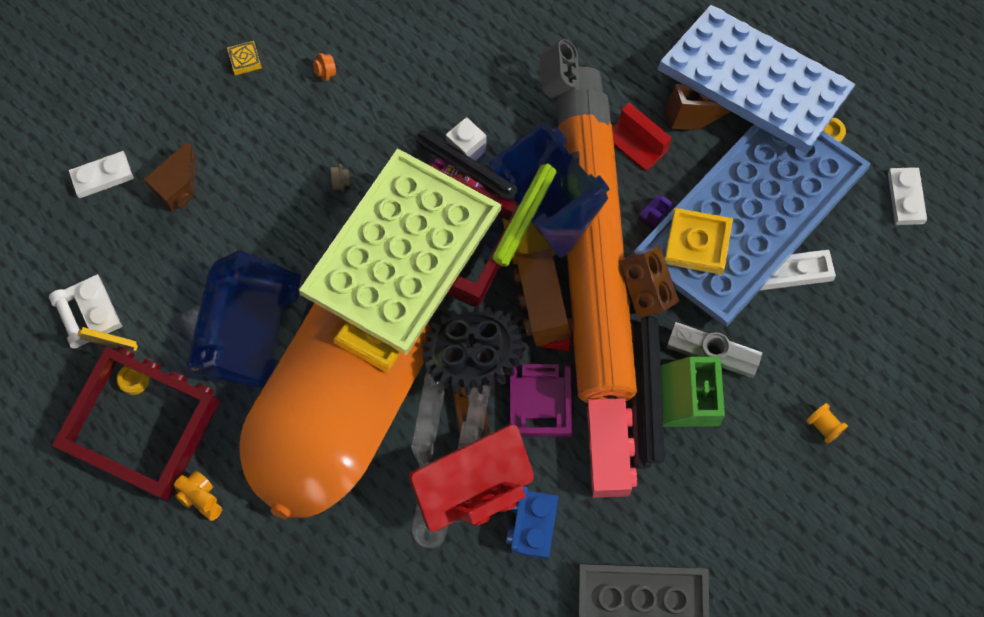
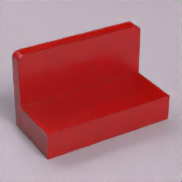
M628 103L621 109L620 121L612 127L614 146L641 169L648 171L669 151L672 137L632 104Z

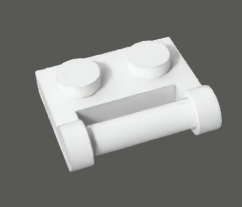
M98 274L65 290H56L49 295L52 306L57 308L69 335L67 341L70 348H78L89 343L88 341L81 340L80 336H77L79 328L68 305V302L76 299L89 329L108 334L122 327Z

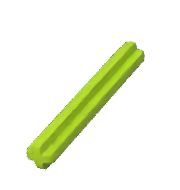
M542 164L538 169L493 255V261L498 265H509L556 175V169L550 164Z

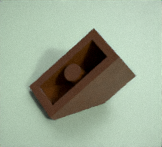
M675 84L665 108L671 129L699 130L732 112L683 84Z
M188 142L144 178L149 190L172 212L186 206L195 191L197 157Z

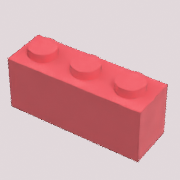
M626 398L588 400L587 419L592 498L630 496L632 487H637L636 468H630V457L635 455L634 438H628V427H632L633 423L632 409L626 408Z

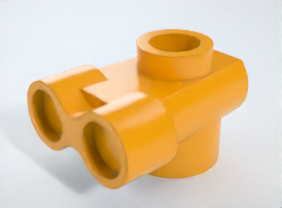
M195 470L188 478L182 475L175 481L174 487L178 492L175 497L185 507L190 508L194 505L210 521L219 517L222 507L216 503L217 498L209 493L213 489V485L205 476Z

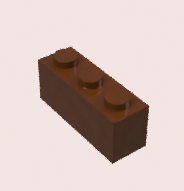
M551 248L516 256L518 268L513 269L516 285H522L524 293H519L518 296L522 311L528 310L529 318L524 319L527 337H534L536 347L571 338Z

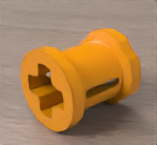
M825 403L806 421L809 425L813 424L824 435V441L829 444L848 425L841 423L829 410L830 406Z

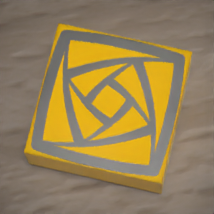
M254 41L227 48L235 76L262 69Z

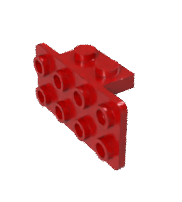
M510 424L411 472L409 480L426 528L435 532L457 520L472 524L473 526L481 525L489 521V516L498 511L504 512L513 509L516 506V502L526 497L522 486L534 480V473L519 429L516 425Z

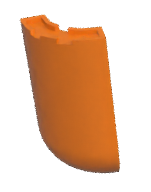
M314 303L249 411L240 436V460L245 478L255 494L271 507L270 511L272 514L281 519L314 516L333 506L356 485L372 461L424 363L422 343L427 342L426 333H433L432 328L428 324H426L408 354L405 355L401 352L389 372L386 373L334 344L335 336L346 321Z

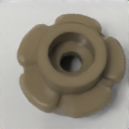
M339 164V167L330 168L332 190L344 192V186H350L348 169H342V164Z

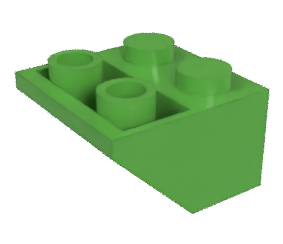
M721 356L687 357L660 365L663 427L720 426L725 416Z

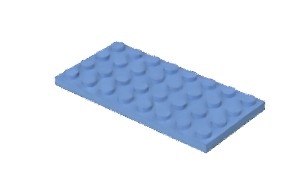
M754 124L675 207L733 218L724 273L720 275L667 265L674 288L727 327L863 176L871 163L824 131L806 154ZM674 209L633 253L660 245L665 259Z

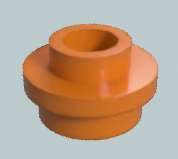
M318 53L316 60L313 61L314 72L317 77L321 76L323 81H327L336 74L335 63L330 54Z

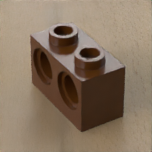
M660 245L633 253L618 261L638 318L663 312L679 302Z

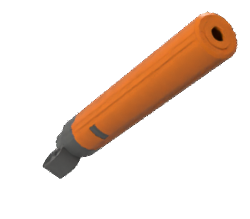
M562 39L541 53L540 72L543 91L549 98L556 99L557 132L578 397L585 403L592 399L626 398V401H628L637 393L628 290L618 262L624 259V247L608 95L603 93L600 71L591 67H579L575 46L569 40Z

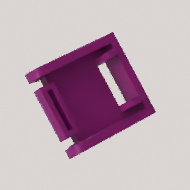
M522 364V378H516L517 368L513 366L514 376H510V424L518 427L521 437H572L571 365H564V377H559V364ZM526 420H556V427H526Z

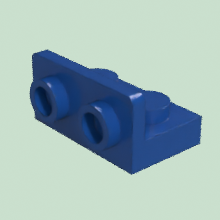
M522 486L526 497L516 502V506L511 510V513H516L517 517L515 525H509L506 544H512L511 554L549 560L559 496L528 491V487Z

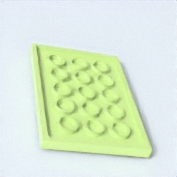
M397 148L299 289L300 295L407 355L500 212L501 204Z

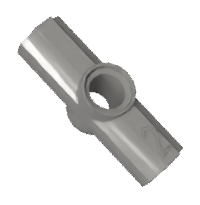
M677 322L674 325L667 345L668 349L691 357L721 356L722 368L750 378H754L763 353L729 341L721 333L714 332L709 334ZM716 346L721 350V354H712L707 347Z

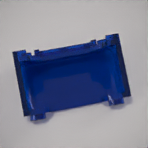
M544 121L488 163L497 175L517 187L518 192L515 194L514 201L521 204L542 164H550L556 169V175L531 223L561 259L573 249L608 200L606 192L610 189L600 175L595 178L592 174L588 175L563 145L567 140L557 127L552 130Z
M241 250L215 261L206 279L187 362L188 371L204 377L264 388L279 361L272 358L283 307L298 299L301 275Z

